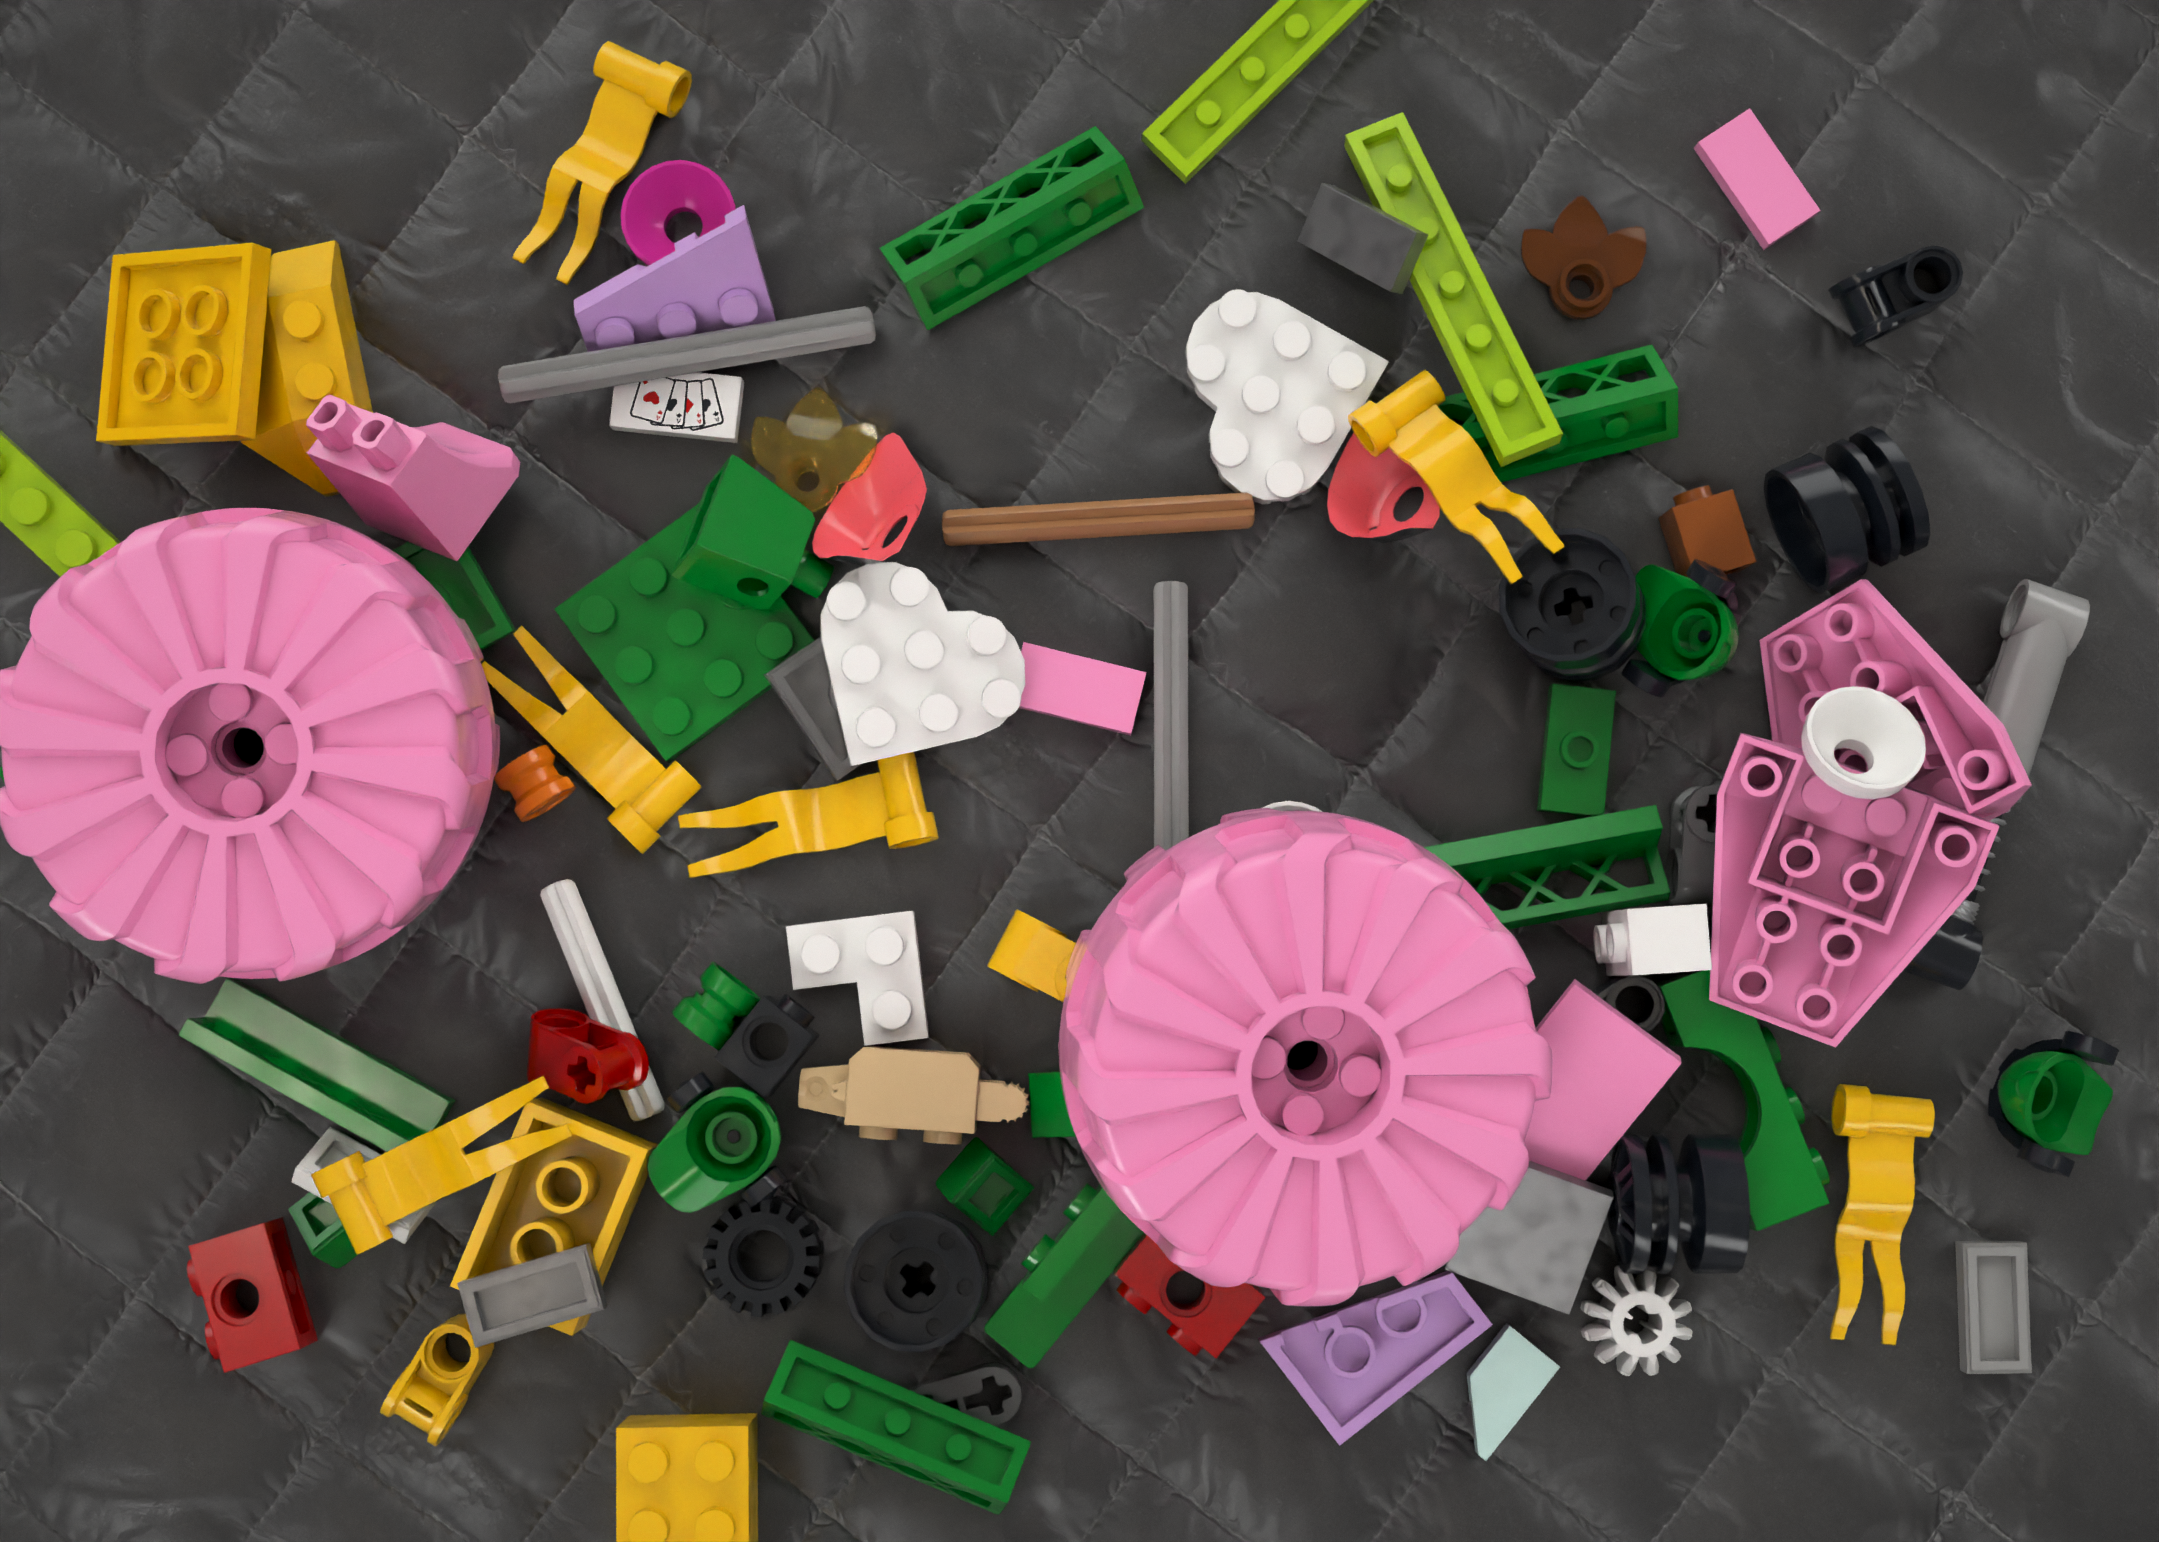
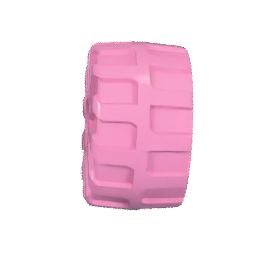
M267 508L217 509L164 520L135 530L124 541L92 562L70 568L43 594L32 610L30 617V632L32 636L18 664L0 670V746L5 786L0 788V826L6 841L18 853L32 857L41 873L56 891L49 906L79 934L94 941L114 939L130 949L154 958L155 974L185 982L204 984L218 977L241 979L277 978L279 982L291 980L357 957L398 933L439 896L461 867L482 825L492 791L493 779L499 765L500 726L495 724L490 690L481 665L484 656L465 620L455 614L440 593L416 570L414 565L397 553L351 528L303 513ZM243 727L256 731L262 738L264 751L260 761L256 764H249L241 760L236 754L234 739L238 731Z
M1259 808L1223 815L1220 824L1192 835L1168 850L1157 845L1124 872L1127 882L1108 904L1092 930L1081 931L1066 970L1067 987L1061 1014L1058 1042L1060 1077L1071 1125L1092 1172L1118 1208L1159 1246L1171 1262L1212 1286L1234 1287L1248 1283L1269 1288L1284 1305L1330 1306L1349 1299L1354 1295L1359 1286L1371 1284L1394 1276L1402 1286H1407L1431 1274L1453 1258L1459 1247L1460 1234L1479 1217L1486 1207L1499 1211L1504 1209L1519 1187L1529 1167V1155L1524 1141L1533 1114L1535 1101L1550 1098L1552 1050L1548 1042L1535 1030L1527 985L1536 977L1524 951L1516 938L1497 919L1478 892L1457 871L1438 856L1412 840L1390 829L1362 819L1328 812L1279 811L1270 808ZM1302 1041L1317 1042L1318 1054L1315 1061L1309 1067L1294 1070L1287 1066L1288 1054L1297 1043Z

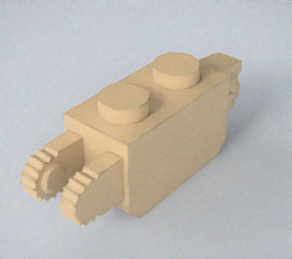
M882 1046L863 1047L849 1059V1064L802 1068L798 1093V1107L844 1117V1125L859 1126L860 1138L897 1140L898 1129L924 1130L923 1142L937 1144H962V1133L974 1134L977 1130V1121L1001 1122L1002 1119H1005L1007 1123L1010 1120L1016 1122L1018 1117H1023V1112H1027L1028 1108L1026 1106L1029 1105L1030 1101L1027 1100L1029 1094L1024 1092L1025 1088H1021L1019 1083L1015 1085L1012 1081L1010 1084H1006L1005 1081L980 1079L981 1065L969 1052Z

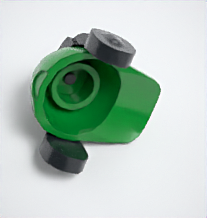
M1694 559L1687 570L1686 575L1688 577L1653 564L1644 566L1635 576L1646 599L1647 623L1637 650L1647 661L1630 659L1621 674L1638 688L1657 697H1664L1672 685L1688 680L1706 678L1722 670L1734 657L1738 646V625L1742 615L1737 612L1738 599L1733 591L1737 583L1721 569L1698 559Z
M2066 1031L2063 1039L2042 1040L2022 1050L2015 1048L2006 1057L1998 1069L2000 1072L1994 1087L1990 1089L1988 1114L1995 1119L1998 1130L2003 1137L2019 1149L2017 1158L2028 1162L2038 1170L2064 1177L2070 1176L2075 1162L2051 1150L2078 1155H2088L2092 1151L2098 1124L2112 1100L2113 1090L2085 1061L2112 1066L2119 1052L2117 1048L2098 1038Z
M703 1071L692 1079L681 1083L678 1089L667 1098V1101L677 1113L686 1112L649 1156L647 1165L649 1177L660 1196L669 1205L681 1212L692 1213L744 1187L746 1188L741 1193V1196L749 1207L753 1208L760 1201L772 1197L778 1187L787 1181L776 1165L769 1167L777 1157L781 1142L779 1121L769 1104L762 1097L748 1089L725 1087L712 1092L714 1085Z

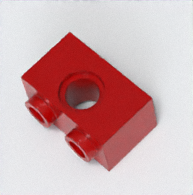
M283 1217L188 1246L192 1258L187 1262L189 1283L193 1292L198 1297H203L209 1322L205 1324L206 1343L213 1358L216 1360L220 1359L224 1373L302 1349L318 1341ZM242 1279L250 1281L258 1290L259 1304L255 1312L245 1310L238 1303L236 1290Z
M1144 1233L1114 1269V1274L1122 1280L1116 1291L1143 1314L1146 1315L1153 1306L1169 1319L1172 1324L1166 1332L1192 1355L1197 1356L1203 1348L1214 1358H1217L1266 1298L1260 1288L1248 1283L1234 1287H1217L1203 1281L1201 1294L1193 1302L1180 1304L1171 1300L1166 1293L1167 1283L1175 1273L1184 1270L1171 1262L1159 1246Z

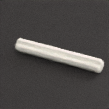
M564 879L546 886L541 890L540 896L590 1019L620 1031L631 1033L638 1038L575 882ZM650 1066L647 1078L641 1086L628 1091L619 1090L629 1116L633 1121H642L664 1110L665 1103Z

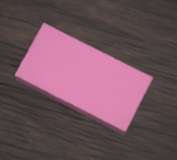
M1750 108L1700 140L1693 148L1763 250L1814 218L1821 211Z
M1023 642L1021 653L1025 660V687L1021 695L1019 708L1131 736L1147 672Z

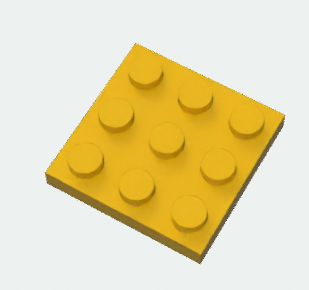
M242 243L113 255L96 441L113 446L255 440L272 249L255 243Z

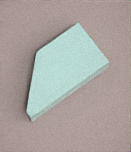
M1507 1323L1466 1373L1469 1400L1472 1407L1475 1452L1485 1461L1488 1460L1560 1368L1558 1364Z

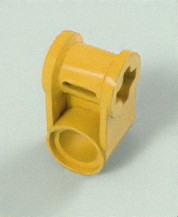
M1016 909L987 966L1036 992L1040 990L1064 1002L1067 987L1066 970L1076 943L1067 939V935Z
M458 1314L434 1328L425 1337L413 1360L402 1372L388 1393L380 1413L386 1417H391L394 1414L400 1416L428 1434L427 1442L437 1446L449 1432L468 1400V1393L492 1355L494 1342L475 1348L466 1314ZM448 1333H456L468 1341L471 1350L469 1362L456 1361L448 1354L446 1349Z

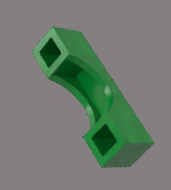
M1710 970L1682 972L1655 983L1660 988L1665 999V1011L1661 1024L1670 1046L1694 1047L1709 1052L1729 1067L1741 1086L1745 1101V1122L1738 1143L1743 1152L1748 1178L1750 1229L1760 1231L1829 1204L1830 1202L1823 1187L1830 1183L1829 1174L1819 1152L1814 1147L1810 1149L1807 1147L1799 1125L1806 1121L1804 1110L1794 1090L1791 1087L1784 1088L1775 1066V1064L1781 1062V1054L1773 1034L1766 1026L1760 1028L1755 1017L1709 1000Z

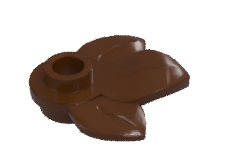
M1581 195L1571 201L1559 214L1552 233L1541 229L1524 230L1521 241V258L1530 276L1549 287L1551 301L1560 313L1572 319L1585 320L1597 316L1606 308L1611 300L1613 289L1631 282L1637 276L1646 254V233L1643 227L1634 226L1619 229L1608 235L1607 228L1596 209L1586 197ZM1575 280L1585 282L1590 288V297L1579 299L1573 296L1570 291V282Z

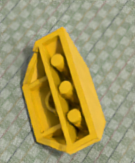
M336 240L277 252L271 256L255 440L241 441V443L325 497L340 493L307 454L317 440V437L306 426L307 419L327 395L343 399L348 404L373 413L339 243Z

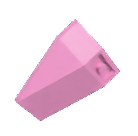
M1860 579L1759 640L1772 741L1802 749L1801 735L1807 715L1818 699L1838 688L1851 686L1871 688L1889 695L1906 707L1918 721L1924 734L1926 745L1924 763L1914 779L1906 785L1907 787L1927 793L1966 810L1969 814H1975L1990 821L2008 812L2032 786L2004 724L1867 579ZM1841 748L1834 751V757L1837 762L1865 772L1868 771L1866 760L1855 750Z
M1740 733L1717 792L1711 931L1712 970H1710L1709 1000L1836 1048L1974 890L2000 826L1907 786L1898 793L1879 799H1862L1843 794L1828 786L1814 773L1807 763L1801 748ZM1837 762L1840 767L1848 772L1855 774L1865 773L1863 770Z

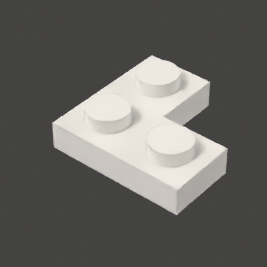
M914 911L786 926L793 990L857 982L864 1046L929 1038Z

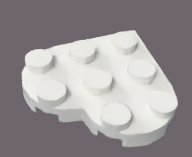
M1240 289L1231 290L1220 300L1210 304L1194 322L1185 354L1187 358V373L1195 386L1197 396L1216 412L1209 432L1210 457L1218 470L1221 481L1235 493L1251 494L1254 502L1260 504L1290 501L1301 494L1304 495L1310 492L1328 470L1351 429L1348 415L1367 402L1389 361L1285 302L1258 292L1248 293Z
M878 562L861 566L848 572L830 589L820 614L821 643L850 766L974 738L999 727L1009 716L1018 710L1025 687V660L1014 636L1005 629L1002 622L997 618L985 616L975 611H947L938 589L927 579L921 570L907 567L897 562Z

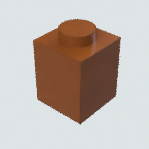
M1710 485L1683 492L1673 497L1675 507L1670 508L1658 518L1675 572L1682 576L1688 577L1686 572L1694 559L1717 567L1726 575L1740 572L1757 562L1733 489L1713 495Z

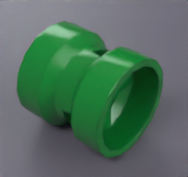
M711 962L700 976L701 987L704 989L703 993L696 991L693 996L683 997L672 1011V1014L696 1036L720 1051L734 1033L733 1027L737 1023L734 1017L736 1015L747 1017L761 998L729 971L717 963Z

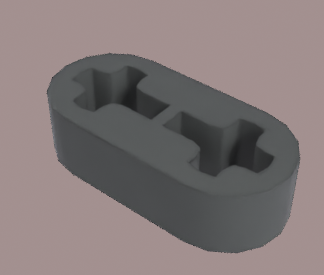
M999 1362L984 1363L927 1379L914 1385L911 1391L920 1395L932 1394L933 1400L939 1403H946L957 1399L959 1408H956V1410L994 1426L1001 1425L1010 1420L1019 1410L1022 1400V1383L1017 1373L1008 1365ZM994 1376L998 1386L1009 1385L1012 1393L1003 1397V1408L999 1410H992L989 1401H980L967 1405L966 1397L980 1393L983 1390L986 1377Z

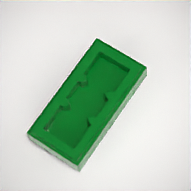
M1551 684L1549 686L1537 811L1587 817L1604 814L1616 690Z

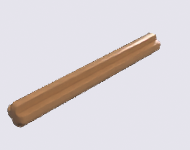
M1228 493L947 510L943 513L942 532L945 544L949 546L1248 529L1254 524L1255 508L1251 494Z

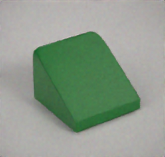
M1060 1071L1028 1073L1032 1138L1076 1137L1064 1100Z
M978 1137L973 1138L936 1181L937 1188L951 1204L992 1236L1035 1188Z
M309 1192L288 1209L314 1257L334 1268H341L357 1256L331 1203Z

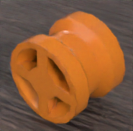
M547 744L519 756L502 768L494 777V781L500 790L510 792L515 799L514 811L521 822L529 821L549 811L569 797L576 789L568 776L560 775L555 768V754Z

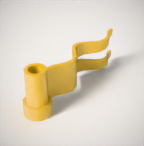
M611 41L603 44L594 62V75L604 81L594 100L585 130L576 144L565 151L553 165L547 179L543 208L538 221L529 235L518 246L512 259L525 264L530 256L553 236L564 218L573 189L578 181L581 182L578 226L575 239L556 277V280L566 285L570 283L575 273L585 263L594 249L599 236L603 208L613 188L626 178L639 162L657 113L669 118L675 117L685 104L692 83L690 71L668 61H664L659 65Z
M1421 371L1379 402L1368 401L1348 415V422L1363 447L1375 457L1390 448L1398 458L1410 465L1428 486L1435 501L1450 523L1460 532L1471 535L1479 541L1511 584L1523 576L1498 529L1489 518L1480 513L1476 507L1477 505L1481 504L1489 510L1507 512L1514 516L1553 554L1565 547L1537 507L1525 496L1507 489L1497 478L1471 435L1440 410L1438 406L1446 401V397L1437 380L1428 371Z
M521 625L513 635L549 683L567 711L561 715L484 661L481 665L486 680L615 808L607 817L608 821L636 849L644 854L661 837L657 831L702 786L676 760L666 769Z
M910 752L877 760L879 773L853 778L838 784L813 789L774 792L723 809L677 816L680 829L737 828L768 822L778 823L777 828L764 833L740 848L687 865L689 878L737 871L782 856L834 850L885 836L887 837L889 849L917 846L938 839L934 813L927 812L915 753Z
M544 1076L365 1162L361 1152L357 1151L310 1174L321 1198L329 1196L356 1254L358 1255L392 1238L393 1234L389 1224L571 1137V1131L568 1125L565 1124L515 1137L469 1154H465L463 1150L468 1144L503 1122L548 1089L549 1086Z
M1839 1084L1836 1087L1831 1110L1832 1128L1835 1135L1848 1136L1849 1181L1846 1203L1839 1216L1835 1230L1834 1251L1839 1276V1294L1831 1325L1830 1339H1845L1848 1326L1857 1310L1863 1287V1249L1865 1240L1870 1241L1871 1253L1880 1279L1883 1296L1881 1343L1896 1345L1897 1333L1905 1304V1282L1900 1260V1242L1902 1232L1912 1212L1915 1196L1914 1140L1915 1137L1928 1138L1933 1131L1935 1111L1931 1099L1872 1094L1867 1086Z

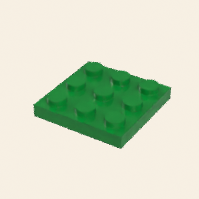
M699 503L554 608L658 752L668 763L672 762L770 690L772 686L764 674L814 641L782 596L769 609L759 610L671 576Z

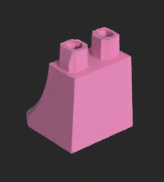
M332 395L325 396L306 421V426L317 437V440L307 454L366 525L455 561L459 560L519 476L520 461L510 447L443 422L420 427H409L396 422L393 418L377 412H369Z

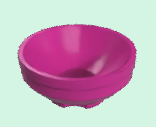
M665 161L641 173L630 185L623 199L621 209L622 231L628 246L635 256L645 265L649 266L675 251L674 243L667 237L666 233L667 224L674 215L686 211L696 214L703 224L702 232L699 236L701 237L724 224V215L735 210L736 205L729 188L711 169L691 161Z

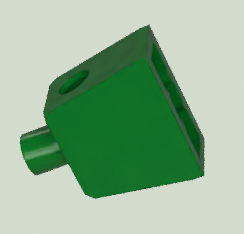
M732 454L706 485L671 576L753 608L763 610L769 609L790 585L814 598H818L832 576L834 565L805 550L815 522L812 511L745 461Z

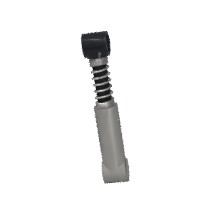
M2023 579L2012 592L2003 613L2000 635L2004 639L1983 703L2004 724L2029 778L2067 657L2076 649L2085 631L2090 613V604L2087 599ZM2002 815L1990 820L1998 825L2007 824L2005 820L2001 819ZM1996 836L1994 841L1999 842L2001 839ZM1991 849L1974 890L1903 970L1904 972L1956 990L1963 989L1970 981L1979 962L1983 945L1982 932L1973 923L1976 920L1974 916L1978 915L1976 911L1980 907L1978 903H1975L1978 891L1982 892L1985 890L1983 886H1980L1983 874H1991L1989 870L1985 869L1988 858L1993 859L1996 857L1994 853H1991Z

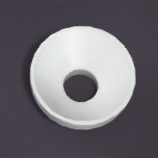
M1843 687L1824 694L1815 702L1807 715L1801 735L1803 753L1814 773L1828 786L1855 798L1879 799L1898 793L1914 779L1924 763L1926 753L1924 734L1912 713L1889 695L1865 687ZM1841 748L1855 750L1866 760L1868 771L1855 774L1844 770L1836 762L1834 751Z

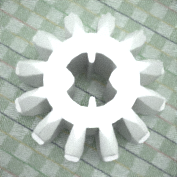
M1619 1265L1615 1266L1614 1278L1616 1287L1613 1288L1609 1283L1598 1277L1592 1282V1285L1597 1292L1604 1296L1600 1304L1591 1300H1584L1581 1303L1580 1309L1584 1313L1598 1318V1321L1589 1323L1581 1329L1582 1336L1587 1341L1601 1340L1596 1347L1595 1358L1603 1364L1616 1358L1617 1371L1622 1375L1630 1376L1635 1370L1638 1360L1645 1373L1650 1376L1656 1375L1659 1370L1657 1354L1661 1353L1662 1356L1673 1363H1676L1681 1358L1679 1351L1670 1345L1673 1337L1682 1340H1689L1692 1337L1693 1331L1690 1328L1675 1321V1319L1686 1316L1692 1311L1691 1304L1685 1299L1671 1300L1676 1294L1679 1284L1671 1277L1663 1278L1656 1283V1271L1651 1266L1647 1265V1268L1641 1274H1636L1635 1279L1632 1274H1625ZM1635 1306L1649 1315L1648 1322L1640 1321V1324L1645 1328L1637 1334L1625 1327L1623 1323L1625 1317L1633 1319V1316L1628 1311Z

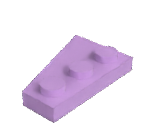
M744 205L724 215L725 223L705 235L698 237L694 232L674 243L675 251L647 267L637 264L574 299L575 317L587 351L776 321L773 304Z
M1445 1271L1270 1333L1258 1339L1340 1446L1493 1324L1451 1271Z

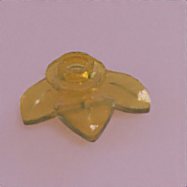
M820 387L812 389L795 405L786 424L774 418L756 417L751 433V448L757 463L776 476L775 482L778 487L812 512L824 508L834 499L839 484L857 479L865 473L875 455L878 442L877 428L872 423H858L843 427L842 419L835 404ZM807 471L817 473L819 475V483L815 489L807 492L798 489L797 481L801 474Z

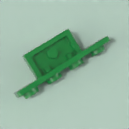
M1086 1183L1063 1211V1214L1070 1221L1054 1240L1045 1233L1021 1262V1265L1028 1272L985 1323V1332L1027 1368H1034L1144 1234L1118 1208L1101 1184L1094 1189Z

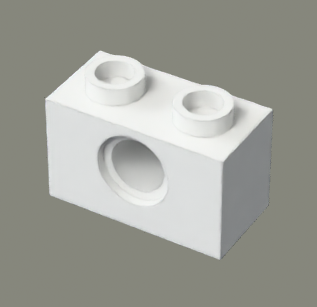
M1706 904L1601 912L1602 925H1595L1594 927L1595 957L1598 964L1606 963L1607 976L1712 970Z

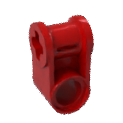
M549 1008L532 1014L527 1065V1079L529 1082L544 1076L549 1086L548 1089L567 1095L579 1103L589 1104L602 1099L610 1089L616 1088L628 1091L641 1086L646 1080L649 1071L648 1055L643 1044L633 1034L592 1020L586 1014L572 1009Z

